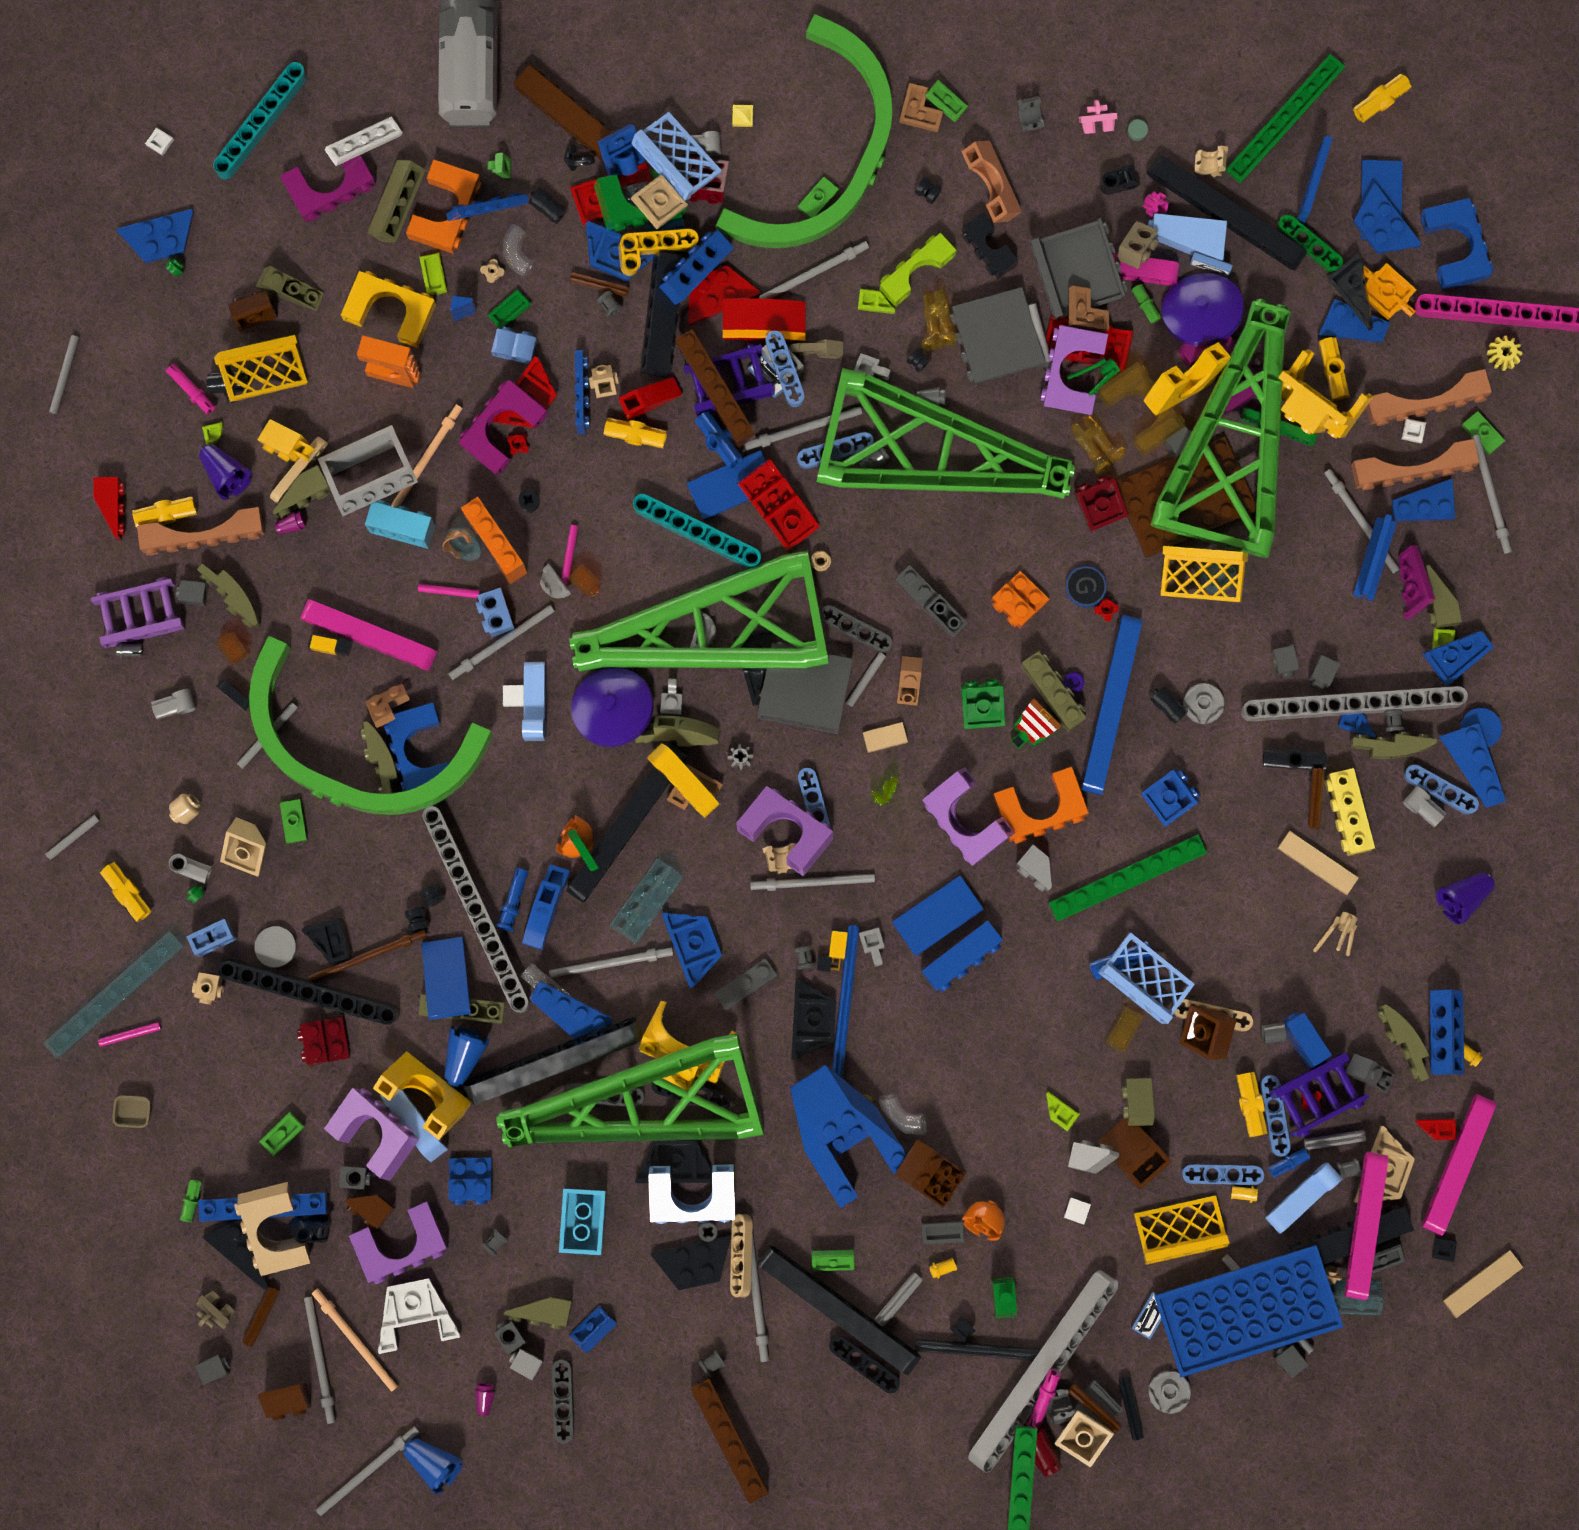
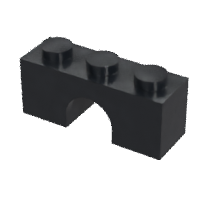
M981 213L963 226L962 237L967 244L971 243L975 248L974 253L979 260L983 259L986 263L985 267L991 276L995 275L999 279L1017 266L1018 259L1007 244L996 250L988 247L986 240L994 234L995 228L984 213Z

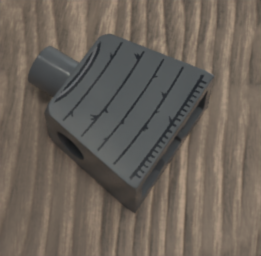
M1095 1380L1090 1382L1085 1392L1111 1416L1115 1417L1123 1411ZM1077 1401L1073 1408L1076 1411L1080 1410L1101 1425H1104L1080 1402Z

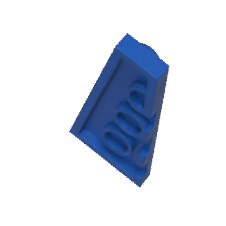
M575 350V396L577 398V401H575V426L577 434H586V428H589V416H585V408H589V396H585V388H589L588 376H585L584 369H588V356L584 357L583 350Z
M540 980L529 998L572 1038H577L606 1027L612 1021L611 1016Z

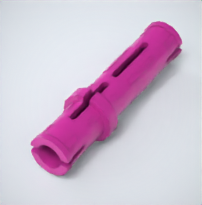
M175 363L171 365L173 368L169 366L166 373L172 377L191 397L190 400L196 403L206 415L211 414L215 410L216 405L205 396V392L199 389Z
M1055 1369L1048 1370L1044 1384L1039 1388L1040 1394L1032 1414L1027 1422L1028 1426L1037 1427V1430L1041 1427L1049 1403L1056 1394V1386L1061 1378V1373Z

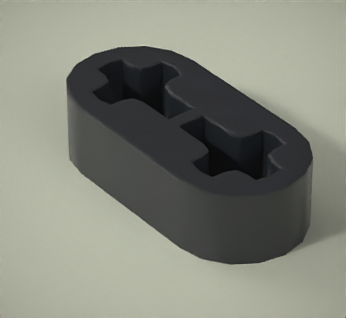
M222 679L216 687L246 711L250 707L249 700L227 681Z

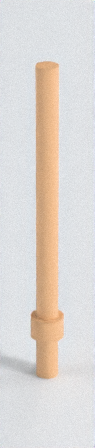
M455 405L449 416L445 417L442 421L440 430L413 470L416 479L424 470L447 432L452 430L456 424L454 421L462 411L460 406ZM413 485L400 490L391 506L397 508L398 505H401Z
M317 1288L312 1295L322 1306V1311L325 1314L328 1313L390 1391L395 1390L398 1385L336 1311V1306L331 1300L328 1301Z

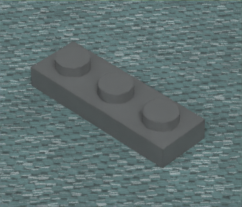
M765 958L715 992L714 995L725 1011H727L777 977V974Z

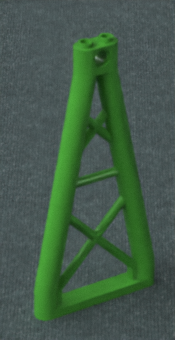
M1257 299L1251 303L1246 325L1230 355L1231 358L1225 365L1156 502L1151 521L1152 527L1254 556L1269 558L1275 535L1282 380L1278 377L1283 372L1284 340L1291 314L1287 306L1280 304L1276 306L1270 305L1268 301L1263 299ZM1264 314H1271L1273 321H1267ZM1265 333L1263 370L1253 375L1248 364ZM1243 374H1244L1246 380L1240 382V380H1241V378H1242V376H1243ZM1263 379L1262 389H1261V387H1260V385L1258 384V382ZM1251 386L1261 404L1260 428L1221 418L1232 396ZM1217 425L1259 436V459L1226 477L1208 446ZM1204 453L1219 482L1178 504ZM1258 469L1256 523L1254 525L1231 484ZM1224 488L1249 531L1248 540L1237 539L1177 522L1179 513Z
M842 368L816 482L839 488L1033 493L1064 499L1065 495L1069 496L1071 484H1068L1069 476L1073 477L1075 465H1072V460L1043 453L867 373ZM846 394L858 398L883 438L843 462L830 460ZM865 395L916 418L890 433ZM924 422L945 430L946 434L938 470H914L895 440ZM953 435L976 444L987 462L970 472L946 471ZM888 444L905 470L848 467ZM990 451L998 455L994 457ZM1008 458L1041 474L1005 473L999 463ZM991 468H992L993 471H994V472H986L987 470H989V469H991ZM1059 474L1063 480L1057 481L1053 475Z
M808 550L782 555L599 628L572 633L573 637L569 638L571 650L575 649L576 655L572 656L574 669L578 668L579 672L603 667L805 669L829 664ZM783 577L757 613L732 598L735 595ZM799 577H804L816 637V641L806 643L764 618L789 582ZM723 601L752 619L731 648H707L701 614L702 608ZM693 612L699 648H674L658 637L670 621ZM760 624L796 648L741 647L757 625ZM636 634L646 639L641 647H606ZM590 648L589 652L582 653L583 649Z
M738 1033L708 1039L531 1105L500 1111L499 1116H496L497 1126L502 1128L503 1143L507 1144L509 1148L532 1143L727 1140L764 1135L761 1112ZM734 1060L748 1113L737 1115L696 1095L721 1062ZM711 1061L689 1090L663 1079ZM652 1082L682 1098L665 1120H639L630 1090ZM622 1093L630 1121H602L590 1115L589 1112L597 1102ZM690 1101L726 1118L675 1120ZM566 1113L575 1116L572 1122H544Z

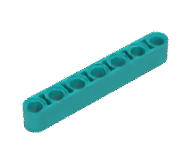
M292 62L286 67L215 159L213 167L221 179H230L306 82L307 75L300 63ZM296 71L301 72V74L298 77L292 76V74ZM283 87H289L287 92H280ZM270 103H277L274 108H268ZM259 118L265 119L261 124L256 123ZM246 134H253L252 138L244 139ZM234 150H241L238 155H232ZM223 165L229 166L227 170L220 171Z
M639 494L634 498L633 506L638 515L747 569L761 564V554L756 548L646 494ZM640 501H646L648 506L645 509H639L637 504ZM658 510H664L666 515L663 518H658L655 516V513ZM676 519H682L685 522L681 527H676L673 523ZM694 528H700L703 531L699 536H694L691 532ZM712 537H719L721 542L718 545H713L710 543V539ZM737 546L739 548L738 553H729V547ZM749 555L757 556L758 559L754 563H749L746 560Z

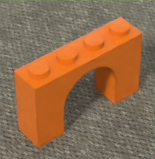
M433 159L427 175L428 183L454 193L459 199V205L463 204V206L476 202L474 200L476 193L479 194L482 188L479 174ZM412 215L406 234L410 240L454 254L455 249H459L462 238L460 235L462 230L465 231L467 229L469 219L462 218L449 222L448 220L434 222Z
M362 335L357 357L360 361L367 362L365 368L367 376L414 388L415 383H419L421 371H419L417 361L409 347Z
M476 497L461 507L465 519L476 535L480 536L508 582L512 584L527 574L523 562L481 500Z
M1072 767L1052 773L1051 775L1059 798V806L1057 812L1048 819L1036 820L1028 817L1020 807L1014 787L993 794L1000 818L1003 817L1015 832L1008 839L1009 842L1014 841L1015 844L1026 841V836L1034 834V837L1046 834L1045 830L1053 828L1055 831L1066 827L1065 823L1073 821V824L1085 820L1084 817L1088 815V810Z

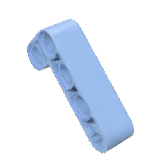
M524 662V719L522 720V736L524 741L546 740L545 662Z
M401 1090L390 1101L380 1094L390 1111L401 1119L399 1122L415 1131L414 1135L419 1138L415 1146L426 1159L433 1162L448 1150L445 1144H442L441 1139L438 1140L423 1128L426 1121L404 1090Z
M1328 1162L1323 1163L1275 1207L1265 1219L1281 1234L1324 1193L1333 1189L1343 1178Z

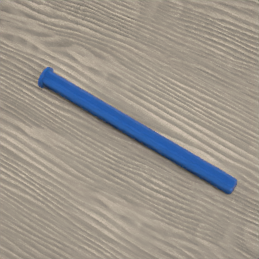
M855 925L848 927L832 1071L841 1078H843L859 927Z

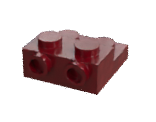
M689 156V159L699 160V157ZM712 159L722 170L721 174L692 194L688 200L691 202L706 200L712 205L718 204V202L723 203L729 161ZM688 163V171L699 173V165ZM702 166V173L712 174L714 172L709 166ZM688 176V182L694 187L698 184V178Z
M1107 475L1100 476L1096 479V483L1089 485V483L1081 484L1077 487L1078 490L1074 492L1080 511L1083 512L1091 532L1128 516L1116 480L1113 477H1108Z
M343 1017L300 1024L301 1029H297L299 1042L303 1041L304 1049L301 1050V1058L303 1062L307 1063V1066L350 1059Z

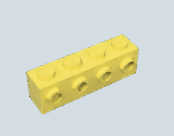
M1354 768L1329 774L1327 780H1325V786L1332 795L1330 805L1332 811L1337 814L1338 820H1335L1338 832L1342 833L1341 847L1343 852H1347V856L1373 850L1375 846Z

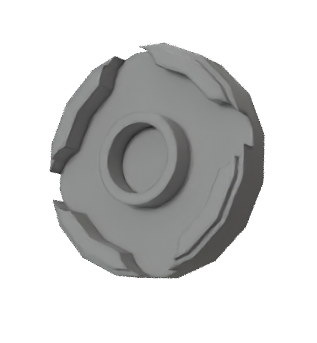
M1206 683L1196 684L1191 687L1183 700V706L1188 711L1186 715L1192 721L1199 724H1209L1217 720L1224 709V697L1221 691L1214 685Z
M271 926L264 929L255 941L257 958L264 965L271 968H280L287 965L296 954L297 943L294 936L287 929L280 926Z
M1164 1371L1153 1377L1149 1384L1148 1395L1150 1402L1156 1409L1163 1413L1173 1414L1180 1412L1187 1406L1191 1396V1389L1185 1377H1180V1374L1175 1371Z

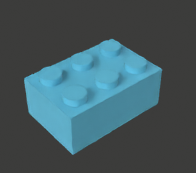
M378 500V503H371L365 526L372 534L429 549L435 529V524L428 513L417 511V513L410 512L409 508L400 505L395 508L390 506V503Z
M563 1189L559 1253L603 1255L607 1191Z

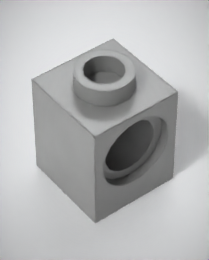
M522 1348L519 1352L515 1350L509 1360L512 1363L511 1369L530 1380L535 1378L544 1361Z

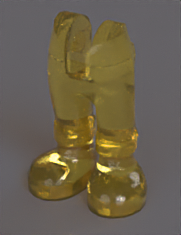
M943 289L936 290L934 297L931 293L924 294L923 312L929 337L921 341L922 349L936 350L942 349L943 345L951 346L955 344L957 336L951 331L952 323L948 300Z
M1086 414L1081 418L1087 427L1085 432L1076 422L1070 425L1077 442L1089 455V458L1092 461L1094 460V471L1096 474H1101L1111 466V463L1114 465L1122 459L1127 451L1123 447H1112L1113 444L1108 440L1102 428ZM1092 440L1096 441V443L1101 447V450L1107 455L1108 459L1104 458L1101 455L1102 453L1099 449H1097Z

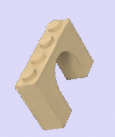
M288 1182L238 1194V1202L235 1203L237 1216L241 1215L243 1234L247 1233V1247L249 1251H253V1265L255 1269H259L261 1276L310 1264L308 1243H298L295 1238L273 1241L264 1237L258 1229L259 1224L267 1217L293 1210V1197Z

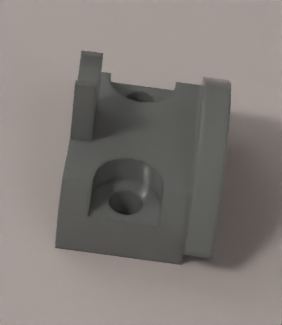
M1039 96L1016 101L1022 132L1045 127L1040 111L1041 99Z
M1068 1389L1056 1390V1397H1052L1048 1406V1416L1050 1422H1053L1054 1425L1070 1421L1076 1413V1410L1071 1405Z

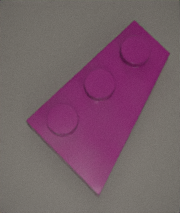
M1411 545L1399 555L1400 578L1404 581L1405 592L1402 593V601H1406V611L1403 612L1404 619L1413 618L1435 600L1418 546Z

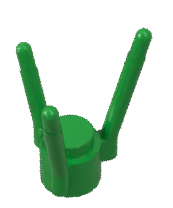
M1103 358L1093 365L1068 375L1067 379H1072L1101 366L1102 368L1099 371L1104 378L1089 392V396H1092L1113 376L1120 372V369L1111 358L1107 361Z

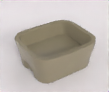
M118 1096L113 1106V1123L119 1127H146L150 1119V1101L148 1098L140 1096Z

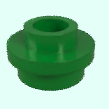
M170 258L167 260L168 263L165 267L174 276L178 277L184 273L182 269L184 265L176 258L174 260Z
M197 885L192 887L187 892L189 895L186 898L187 901L190 900L192 903H195L206 893L203 890L204 887L202 885L199 888Z

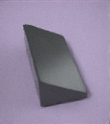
M1396 1238L1376 1245L1372 1274L1405 1262L1401 1244Z

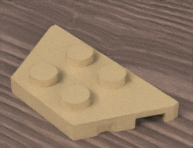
M1380 1126L1371 1152L1388 1155L1383 1200L1401 1199L1415 1159L1393 1138L1384 1126ZM1360 1184L1353 1201L1355 1203L1358 1202Z

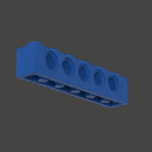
M329 1193L292 1195V1211L267 1218L329 1214ZM238 1198L198 1200L200 1222L242 1219L241 1215L237 1216L235 1210V1203L238 1202Z

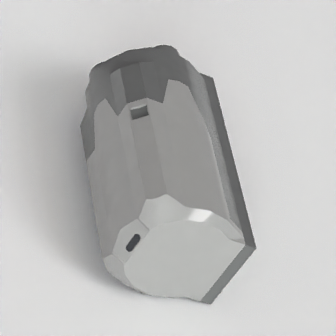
M497 0L439 1L438 114L445 121L449 122L450 127H490V121L496 117Z

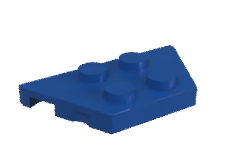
M1373 184L1353 224L1376 254H1383L1388 251H1402L1407 248H1419L1422 245L1377 184Z
M190 209L117 228V232L145 263L154 262L185 253L186 241L189 237L190 224L194 212Z
M587 221L586 234L590 267L629 281L634 275L627 276L623 274L620 268L618 245L623 235L612 230L607 231V228ZM630 241L623 242L626 248H633V244ZM655 254L640 255L641 264L637 273L653 259ZM632 261L625 262L628 268L633 269L636 267Z
M662 913L691 989L722 957L711 925L705 916Z

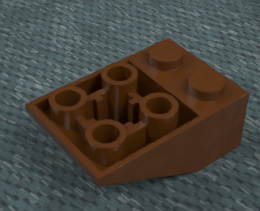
M1123 1118L1097 1141L1099 1146L1100 1144L1112 1146V1151L1120 1153L1119 1157L1113 1162L1137 1190H1141L1172 1162L1139 1126H1128L1127 1118Z
M916 1140L896 1171L895 1176L944 1208L966 1173L934 1149Z

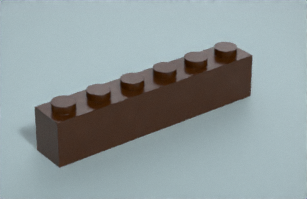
M528 65L513 82L515 90L604 162L598 141L615 131L607 130L604 127L605 124L596 117L594 119L589 115L590 112L583 105L578 106L569 93L565 92L564 94L560 91V87L553 80L548 81L540 69L537 67L532 68Z
M693 329L676 338L677 347L737 447L739 448L756 438L752 427Z
M708 1378L691 1387L690 1389L748 1503L751 1504L768 1495V1490L711 1379Z

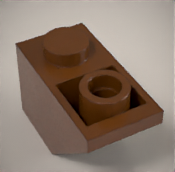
M379 1195L349 1198L345 1201L348 1205L346 1209L355 1216L359 1213L365 1218L363 1222L371 1229L374 1227L380 1228L395 1210L391 1204Z

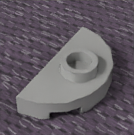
M548 563L542 570L543 574L540 580L543 591L550 597L557 599L569 596L571 594Z
M701 612L708 647L715 638L716 626L708 614ZM696 629L690 648H699Z

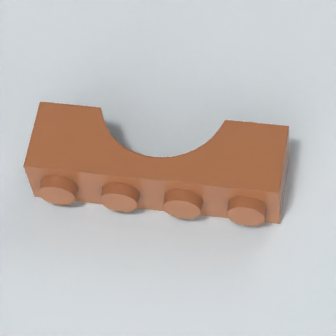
M975 141L961 151L969 169L976 172L988 187L990 199L986 207L993 222H1008L1022 213L991 142Z

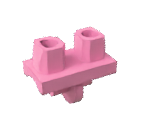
M1094 100V106L1087 107V113L1094 112L1095 115L1079 117V123H1082L1084 134L1096 133V121H1102L1103 132L1114 131L1117 113L1100 114V111H1107V105H1100L1099 100Z

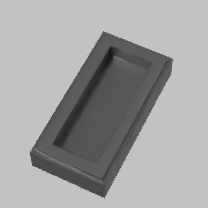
M964 1221L921 1223L922 1243L965 1242Z

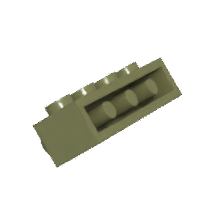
M410 160L396 161L368 229V234L381 242L396 243L426 171L425 169Z
M1038 651L1022 662L1020 667L1065 731L1069 733L1085 722V715L1087 713L1080 704L1077 705L1073 700L1075 696L1068 687L1065 689L1061 683L1063 679L1057 671L1053 672L1049 666L1051 662L1045 654L1041 655Z

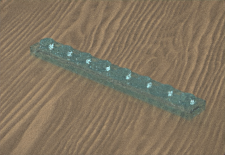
M171 931L166 933L43 1044L56 1059L62 1057L184 948L182 943Z

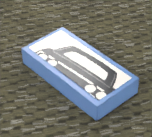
M1194 252L1190 265L1225 277L1229 276L1233 266L1232 264Z
M762 355L759 361L765 382L773 384L775 395H772V397L775 399L783 390L775 368ZM750 365L748 370L755 377L753 366Z
M1154 1292L1149 1296L1131 1328L1149 1340L1162 1320L1154 1297L1156 1293Z

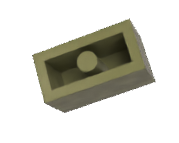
M1152 1078L1126 1079L1125 1086L1121 1088L1122 1099H1126V1106H1123V1118H1127L1128 1126L1153 1125L1155 1113Z

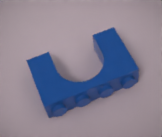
M1470 198L1423 209L1420 214L1425 234L1444 229H1455L1463 233L1469 241L1470 253L1466 259L1440 266L1436 271L1441 291L1487 280L1493 272L1492 262L1488 261L1486 254L1488 252L1487 244L1485 241H1482L1481 237L1482 227L1479 222L1477 223L1475 217L1477 213L1476 207L1471 203Z
M434 703L394 714L395 720L384 725L386 734H390L392 742L389 743L391 752L396 754L398 759L395 762L398 774L402 773L404 780L400 782L403 792L430 781L450 763L449 761L428 768H420L411 764L406 755L407 743L414 734L441 725Z

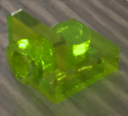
M891 776L890 781L885 780L881 790L884 792L883 795L872 790L870 793V797L873 798L872 801L882 806L885 803L889 805L898 786L899 779Z

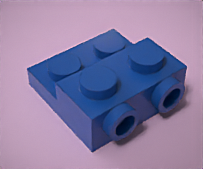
M1177 768L1170 771L1141 793L1165 827L1201 802L1199 800L1201 796L1199 791L1194 786L1192 788L1186 782L1188 776L1183 770L1178 771Z
M449 1158V1201H454V1205H466L467 1200H475V1204H487V1200H492V1158Z

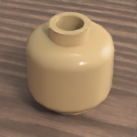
M181 794L170 803L169 810L171 813L169 816L175 823L188 824L200 813V803L192 794Z

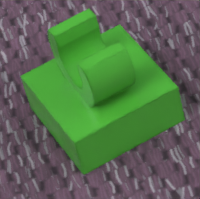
M496 153L495 161H488V170H492V173H496L503 179L511 178V158L504 153Z

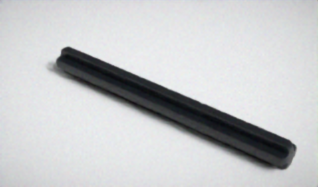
M916 1339L915 1351L942 1354L1034 1361L1041 1351L1039 1348L927 1339Z

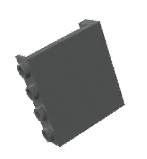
M1101 218L1083 226L1030 241L1054 321L1069 316V288L1071 286L1091 289V308L1125 297L1127 287L1125 281L1120 280L1118 273H1121L1119 262L1114 261L1112 254L1115 253L1112 241L1108 242L1106 236L1109 234L1106 222L1102 223Z
M1022 287L952 307L949 319L951 325L956 326L957 333H955V339L957 344L962 346L961 358L963 364L967 363L969 369L966 371L969 383L973 382L974 387H977L978 383L1036 368L1038 370L1044 368V356Z
M783 642L772 643L771 648H794L789 647L787 643ZM827 652L829 664L805 669L767 668L757 719L838 734L853 659L845 654H837L835 656Z

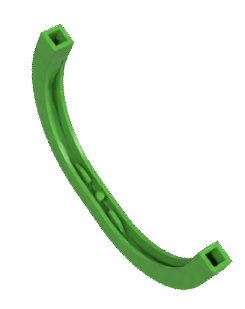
M814 14L806 31V39L839 53L861 73L874 101L875 126L873 134L846 191L832 206L817 216L791 224H766L748 219L724 208L716 224V231L719 230L722 235L748 245L765 248H787L812 242L832 232L856 210L869 186L874 185L877 179L875 172L877 168H882L886 158L883 155L889 141L892 122V98L886 75L873 52L856 35L846 28Z
M268 636L257 659L251 678L249 706L252 723L260 744L276 766L290 779L311 790L313 796L320 799L324 796L330 799V803L341 807L343 804L371 814L397 815L411 813L430 807L450 796L471 777L479 766L494 735L491 730L474 723L471 724L457 754L442 772L425 784L404 792L376 794L360 791L303 766L286 751L281 743L274 725L272 712L276 680L291 648L287 643Z

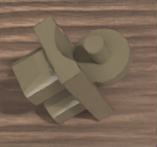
M211 1291L205 1297L201 1295L198 1298L196 1305L202 1309L196 1314L202 1319L198 1325L202 1328L207 1324L212 1329L216 1325L214 1322H216L224 1330L229 1325V1320L235 1311L227 1304L219 1311L215 1305L221 1298L214 1291Z

